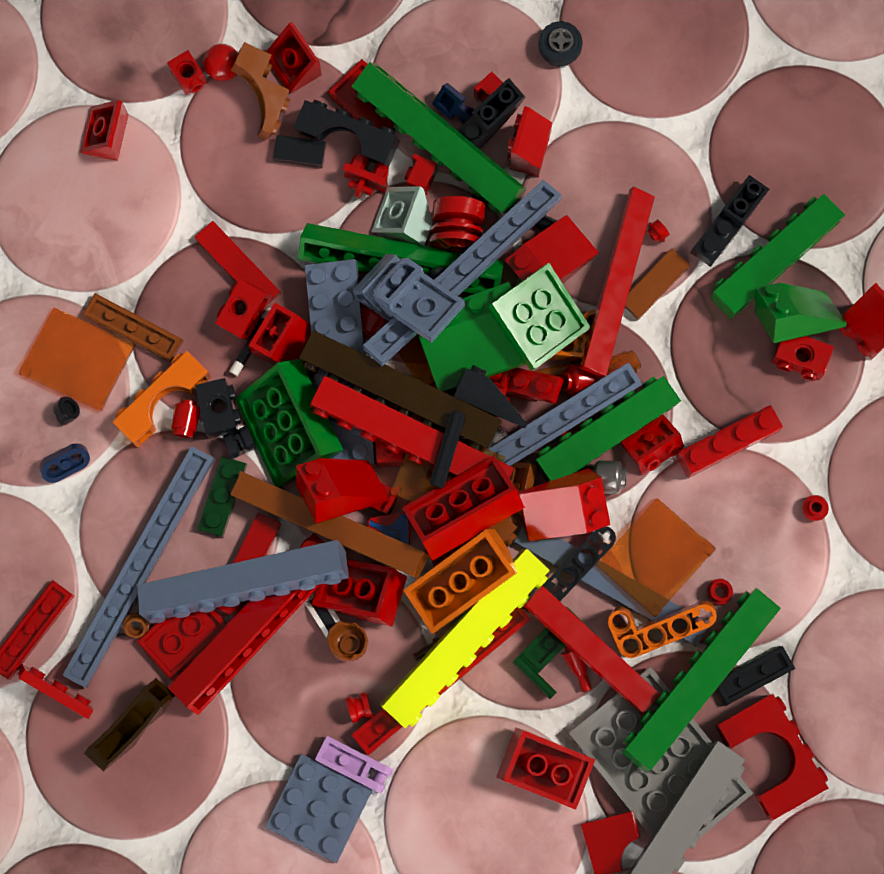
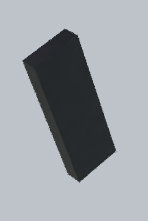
M782 645L728 674L716 691L724 705L727 706L796 668Z

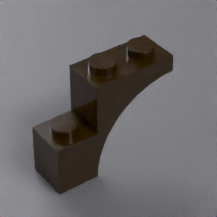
M155 678L140 690L122 715L87 748L84 754L104 772L136 745L146 728L163 715L175 695Z

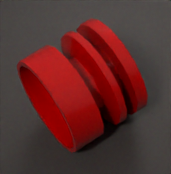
M444 196L433 201L432 220L437 224L431 226L430 246L445 251L464 253L483 235V229L479 226L484 224L485 204L477 199L464 196Z

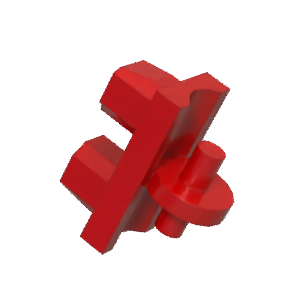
M355 154L350 164L345 163L343 171H345L344 177L350 179L348 187L356 190L354 197L360 199L363 193L372 196L374 190L385 194L388 187L389 167L377 163L373 173L365 170L368 159Z

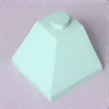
M420 186L387 187L371 233L387 239L424 246L433 223L424 189Z

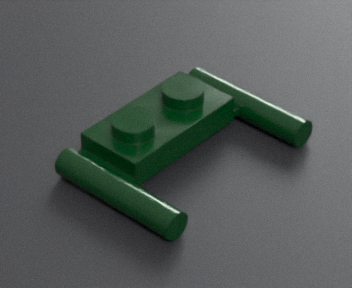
M546 627L512 663L546 697L551 699L557 691L538 673L566 645Z

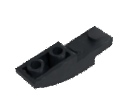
M508 78L472 112L473 116L457 131L477 148L481 149L514 114L526 96Z
M749 175L690 253L709 267H712L770 189Z

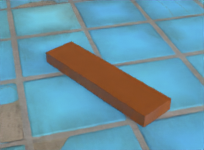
M94 293L82 314L85 318L169 362L173 360L184 342L182 338Z

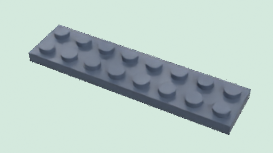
M357 260L305 265L311 333L315 330L366 355V352L363 350L365 340L361 302L354 298L352 291L359 284ZM318 370L317 374L315 373L317 390L324 375H328ZM343 381L341 382V384H343V385H345V386H347V387H349V388L351 387V385H349V384H347V383H345V382H343ZM328 416L343 448V451L332 459L368 460L370 464H376L374 442L361 437V432L354 428L349 431L336 424L338 420Z

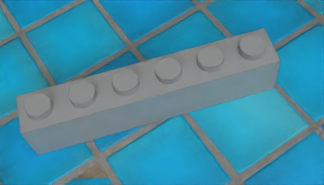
M715 741L628 874H671L673 870L678 872L686 860L683 854L688 847L693 849L700 839L698 831L703 824L708 826L715 816V812L712 811L717 802L722 804L730 792L727 788L732 779L737 781L743 773L745 767L742 764L745 759L719 741Z

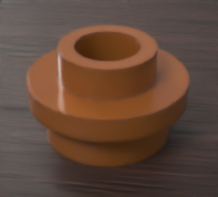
M138 612L130 613L123 621V631L131 638H141L149 630V621ZM134 621H138L141 624V626L135 628L131 625V623Z

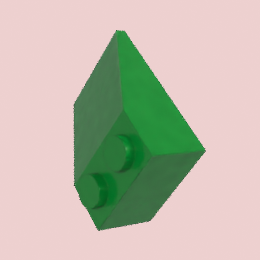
M785 283L770 284L756 288L754 312L773 343L846 327V321L825 291Z

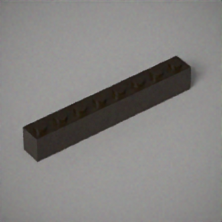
M315 330L312 331L299 357L304 363L303 367L316 374L320 370L328 374L327 377L339 383L343 381L351 385L350 388L362 394L366 392L374 396V400L386 406L391 404L397 407L398 412L409 417L414 415L422 419L421 423L433 429L437 426L446 430L452 411L464 413L466 418L460 438L468 441V446L481 452L483 449L489 451L502 424L501 419L386 364L381 366L373 358Z

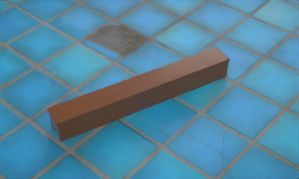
M242 471L239 472V477L230 494L239 500L331 541L338 540L349 549L419 579L427 559L430 558L429 554L344 516L316 524L303 498Z

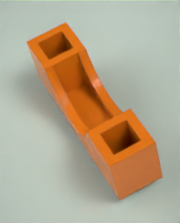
M188 351L175 356L170 363L171 366L165 372H159L152 379L153 383L146 390L142 389L134 396V402L128 407L121 408L116 413V419L113 423L137 448L156 431L153 422V412L156 404L163 396L176 391H183L194 395L196 393L195 385L205 383L211 378L209 372Z

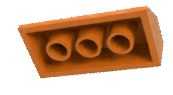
M486 529L403 591L430 632L434 634L516 575L517 570L509 549L496 530Z

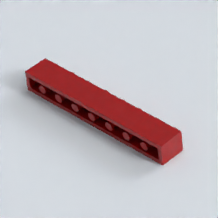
M324 375L310 404V407L314 409L313 413L324 419L330 416L338 420L336 423L338 426L349 431L354 428L361 432L360 436L371 442H375L377 439L385 443V449L396 454L400 450L409 455L408 460L418 465H422L424 462L432 466L431 471H433L444 433ZM458 441L449 475L456 477L491 456ZM498 460L510 478L514 468Z
M313 533L302 542L300 548L325 542ZM315 585L316 587L311 590H293L284 596H266L261 601L248 600L240 612L229 620L224 629L211 639L208 646L193 658L191 664L175 677L168 689L188 709L199 715L320 585Z

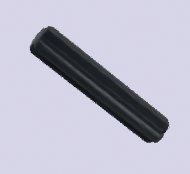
M452 411L450 413L430 479L432 486L438 488L445 487L466 415L462 412Z

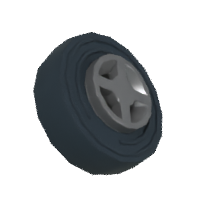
M564 21L552 22L547 25L541 32L538 42L541 56L545 61L555 66H565L574 62L580 55L583 45L579 30L571 23Z

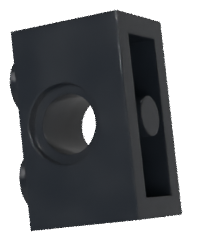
M222 378L195 385L207 437L211 439L228 433L238 432L237 424L242 422L239 410L234 409L232 400L236 399L233 384L228 385L226 379ZM217 403L226 404V408L222 413L213 412V408Z

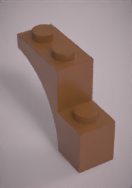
M244 42L231 71L242 77L254 91L261 111V124L257 136L267 140L271 134H276L281 121L277 119L280 112L285 113L289 105L290 99L286 98L289 89L266 79L272 67V64L268 63L271 54Z

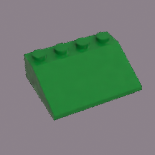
M509 282L462 298L465 306L432 343L418 334L438 390L444 393L455 390L465 367L471 369L472 365H475L487 371L485 376L491 377L526 364L488 307L489 304L511 289Z
M300 359L278 362L235 399L274 485L278 488L296 480V465L319 458L332 459L343 451L329 419L315 415L313 413L314 409L310 407L316 391Z

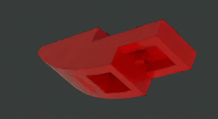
M517 367L489 377L497 387L507 389V395L532 402L539 400L556 404L564 381L559 376Z

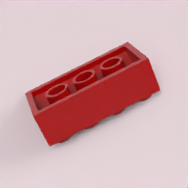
M494 455L449 480L444 488L437 487L402 507L432 561L525 508L517 489Z

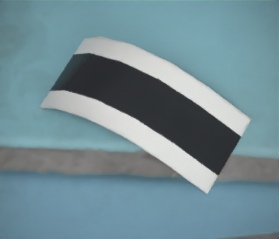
M312 599L306 602L305 605L327 638L329 629L339 622L340 619L335 611L312 605Z

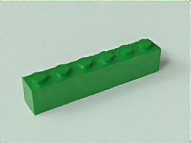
M825 194L818 199L815 196L805 204L804 208L806 210L803 213L792 215L786 221L787 227L785 229L774 231L767 239L769 241L768 244L763 248L760 245L749 254L750 260L745 264L742 261L731 270L732 276L727 280L724 278L720 279L712 287L714 292L710 299L730 320L755 299L756 288L772 284L842 221L845 214Z
M655 376L642 384L644 389L640 392L635 393L634 390L621 398L623 403L617 407L611 404L600 412L602 417L596 421H593L592 418L588 419L579 426L581 429L574 435L569 432L557 440L559 445L551 449L548 446L537 453L538 459L534 462V465L537 466L546 483L576 473L638 430L677 406L681 400L665 376L658 380Z

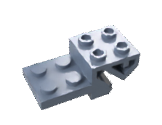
M385 254L352 290L355 299L388 322L395 317L431 343L465 306L463 299L424 274L421 266L409 258L399 259L396 255Z

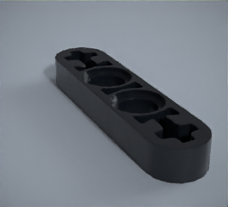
M606 526L595 530L542 586L551 591L556 586L552 581L556 579L560 586L567 589L565 592L559 589L554 595L561 602L612 548L616 541L613 529ZM607 532L610 535L608 538L610 543L604 542L599 546L598 550L602 551L599 555L596 549L588 545V543L591 541L595 545L600 538L597 534L601 533L604 535ZM583 550H589L594 557L592 563L587 565L581 563L578 557L579 553ZM564 569L574 571L576 578L572 583L562 581L560 575Z

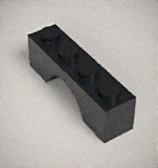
M307 100L304 101L293 127L299 134L323 141L334 132H351L357 135L360 140L363 157L373 163L390 166L400 142L398 137L394 135V130L385 126H381V129L373 127L371 121L362 117L355 120L349 117L350 114L338 108H336V111L327 109V104L318 100H314L313 103Z

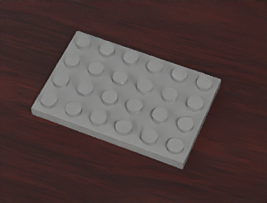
M651 667L640 675L660 694L665 690L670 692ZM617 693L568 734L586 756L595 759L593 766L628 810L634 811L636 820L648 835L652 837L713 743L694 719H692L652 770L645 773L621 753L625 747L622 742L631 731L636 733L642 725L639 721L645 714L641 715ZM654 702L648 710L653 713L658 704ZM741 777L737 781L732 779L727 787L730 790L728 796L722 804L717 802L712 810L715 812V816L708 826L703 824L698 831L700 837L753 794Z

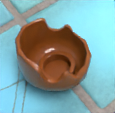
M339 621L329 629L327 636L328 647L335 658L345 662L355 661L366 653L368 638L365 630L357 625V623Z

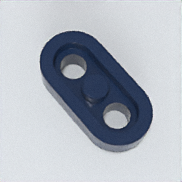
M79 443L70 444L41 461L39 466L41 476L47 482H59L84 469L90 462V455L84 445ZM74 453H79L77 456H72ZM51 465H56L54 468H48Z

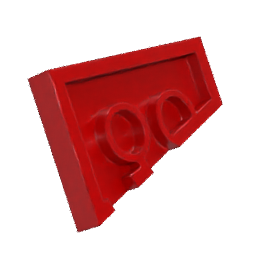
M22 665L17 673L19 679L87 719L93 713L94 709L89 705L91 701L78 693L76 697L67 692V686L57 680H54L52 683L44 678L45 673L33 666L28 668Z

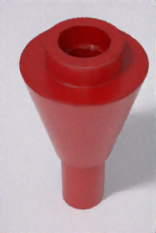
M565 646V651L561 655L573 674L577 676L582 692L591 690L592 687L587 675V664Z

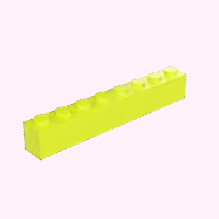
M522 549L513 558L517 574L467 609L379 704L405 729L408 725L413 727L423 715L420 712L427 705L431 707L441 696L438 692L445 685L450 687L459 676L456 673L463 665L468 667L477 657L474 653L480 646L485 648L494 639L495 636L492 633L499 626L503 628L512 619L511 612L516 607L522 608L530 599L528 594L534 587L539 589L548 578L545 575L550 570L528 549Z

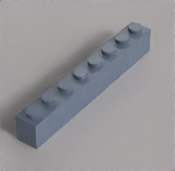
M338 540L139 584L137 585L139 614L150 623H162L166 618H184L193 612H211L216 607L221 606L234 607L243 601H261L270 595L284 596L293 590H311L316 587L315 585L325 583L328 585L338 584L341 580L349 578L346 551Z

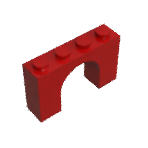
M773 693L715 725L724 744L729 749L759 733L773 734L786 744L791 757V764L787 775L776 785L755 796L769 820L777 819L829 789L826 784L828 778L821 767L817 768L812 760L814 754L807 743L803 744L798 737V734H800L798 726L793 720H788L784 713L787 710L784 702L779 696L775 697Z

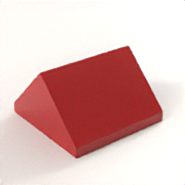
M289 22L266 52L271 54L269 63L272 64L273 70L285 88L289 89V93H293L320 77L322 72L319 60L294 23Z
M115 100L91 106L80 153L118 161L129 116L122 101Z

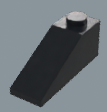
M472 365L471 369L465 367L452 396L526 429V421L494 382L485 376L487 371L475 365Z

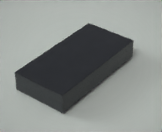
M277 135L273 161L323 168L326 141Z

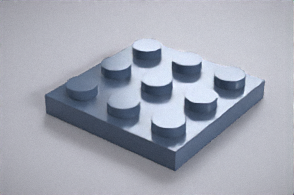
M301 754L265 827L338 863L373 789Z

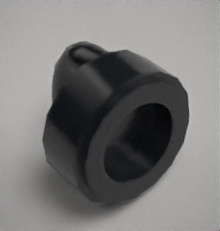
M61 397L53 406L56 418L61 425L73 422L80 414L77 402L70 397Z

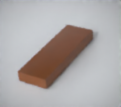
M671 248L629 292L625 309L640 320L690 267V264Z

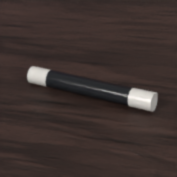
M267 307L230 368L229 373L238 377L250 357L251 350L249 344L271 308Z

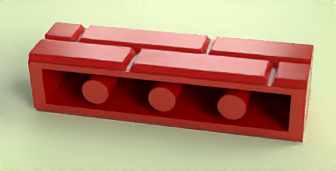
M769 405L759 412L757 411L716 432L714 436L710 435L678 452L676 458L689 479L779 433L783 426L773 407Z

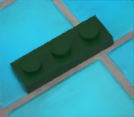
M224 456L221 457L197 528L199 531L224 537L236 501V497L230 494L239 477V472L245 473L247 463Z

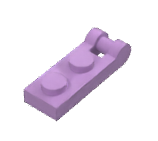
M326 736L315 758L316 761L381 794L385 788L383 784L387 776H391L394 770L329 736ZM371 767L378 770L374 780L366 777Z

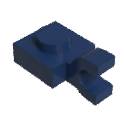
M449 83L441 87L432 102V105L446 117L452 119L457 116L463 124L473 116L472 112L475 110L463 104L466 97Z

